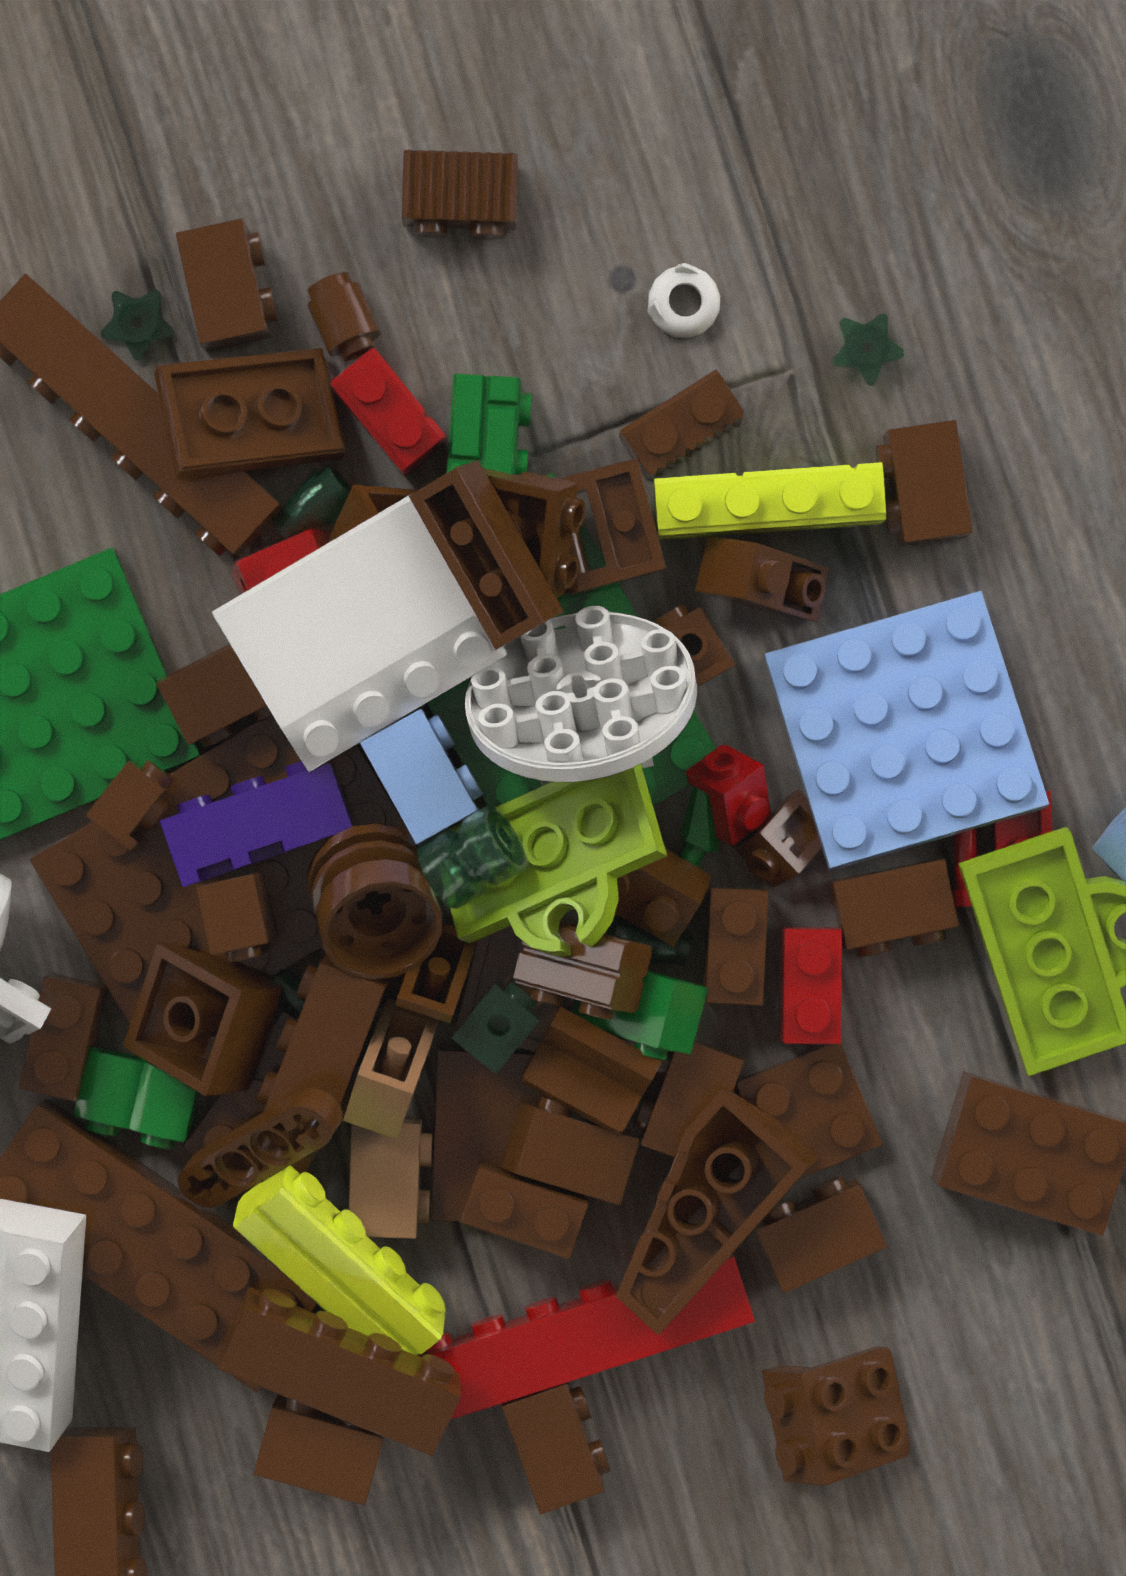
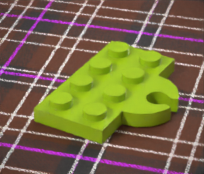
M641 764L597 779L574 782L552 781L432 836L458 939L470 944L508 926H512L516 936L531 948L559 957L571 956L570 944L564 941L559 934L560 920L567 912L571 910L577 911L579 921L576 935L581 943L592 947L601 939L613 922L619 901L617 878L667 856Z
M1067 827L958 863L1021 1063L1027 1076L1126 1044V1008L1120 988L1126 985V938L1117 937L1114 932L1116 920L1123 913H1126V881L1107 876L1085 879L1071 831Z

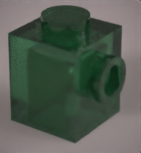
M496 981L451 1038L492 1072L497 1074L540 1021V1016L533 1011L538 1001L532 999L529 993L513 981L506 988Z

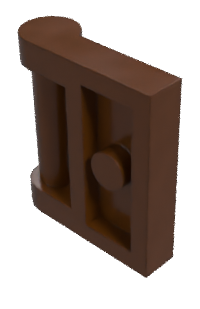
M638 458L559 478L578 483L577 494L587 491L606 567L590 571L580 530L577 533H572L570 554L578 557L579 569L573 586L570 589H566L567 596L589 592L608 585L666 571Z

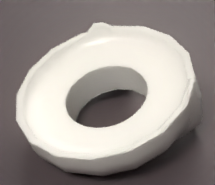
M687 263L678 264L673 268L665 270L655 279L649 291L648 314L662 332L675 338H692L703 334L714 324L720 311V294L716 283L705 271ZM679 285L694 287L701 297L699 311L688 317L676 314L669 304V295L672 289Z

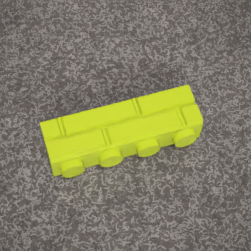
M882 462L858 464L855 468H851L850 465L744 472L742 476H737L736 473L657 478L654 479L652 484L655 527L659 540L880 525L886 520Z
M289 1165L268 1177L262 1183H258L241 1197L237 1205L233 1227L326 1312L342 1318L348 1324V1328L368 1336L372 1333L386 1335L399 1343L402 1350L416 1356L419 1353H424L441 1339L444 1332L446 1309L439 1292L428 1283L419 1285L406 1273L402 1259L393 1249L387 1246L380 1249L366 1236L362 1222L353 1212L347 1209L340 1212L327 1200L322 1185L312 1174L308 1172L299 1174Z

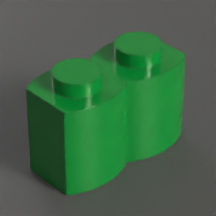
M96 1046L89 1049L73 1116L86 1119L85 1128L93 1132L118 1136L120 1127L142 1133L140 1142L144 1144L173 1149L175 1141L185 1142L190 1138L200 1093L137 1055Z

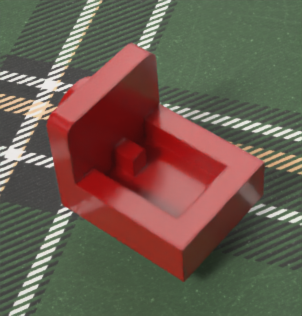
M721 745L686 771L688 783L709 794L716 837L731 846L735 845L750 832L760 827L770 817V802L765 769L762 763L728 745Z

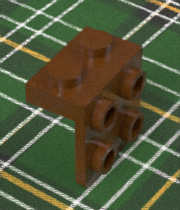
M875 1346L814 1367L778 1365L762 1370L765 1386L764 1401L771 1415L777 1445L775 1449L776 1460L782 1470L785 1482L826 1486L899 1460L909 1454L910 1441L892 1353L887 1347Z

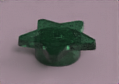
M153 290L140 298H132L119 291L113 292V318L102 329V338L124 341L133 358L137 361L142 360L151 341L169 338L174 334L173 328L159 316L161 293L158 290ZM141 318L142 326L139 328L133 327V319Z
M882 313L866 324L848 318H843L839 321L844 345L832 359V364L835 367H852L859 371L869 386L875 385L883 364L902 359L905 356L904 350L888 338V316ZM865 342L871 343L872 351L864 352L862 344Z

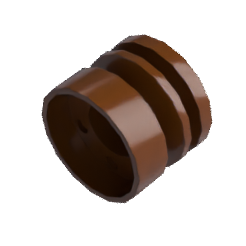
M380 824L353 826L331 836L314 853L307 869L308 892L312 901L313 911L317 917V926L323 949L334 966L350 976L371 980L390 978L418 967L434 951L442 934V913L435 891L430 884V875L426 869L424 856L413 838L398 828Z

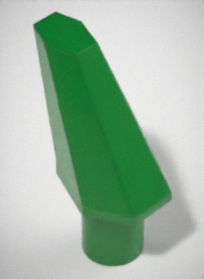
M693 786L683 827L679 833L686 841L679 856L699 867L706 851L717 853L719 848L709 794Z

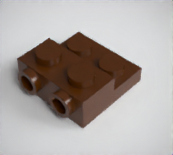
M483 468L555 597L557 598L565 594V590L573 586L579 569L578 557L570 554L572 533H577L580 530L585 517V503L582 499L576 498L578 483L531 472L512 475Z

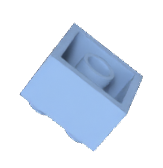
M420 709L360 742L416 844L422 843L479 811L474 800L481 797L483 793L467 765L458 769L454 765L447 750L456 746L438 714L429 719L425 711Z

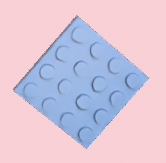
M982 591L764 654L765 663L829 871L1032 813L1049 806Z

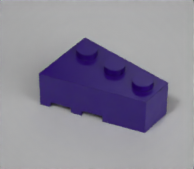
M302 761L285 767L287 778L266 784L264 776L261 775L232 785L233 796L212 803L210 795L207 794L178 804L179 814L160 820V824L182 887L194 885L303 847L355 826L334 763L319 766L308 772Z

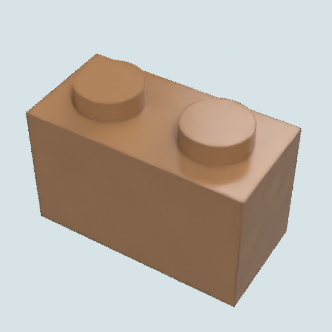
M387 998L358 1072L343 1121L398 1140L440 1020L396 1006L395 1000Z
M405 1118L398 1140L352 1124L349 1210L360 1219L367 1237L416 1239L419 1224H429L431 1190L420 1189L421 1167H431L432 1133H422V1119Z

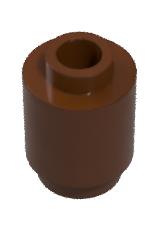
M348 272L327 276L308 288L307 292L311 299L308 303V308L330 356L342 355L344 361H352L360 358L373 347L375 348L373 341L381 334L360 284L352 282Z

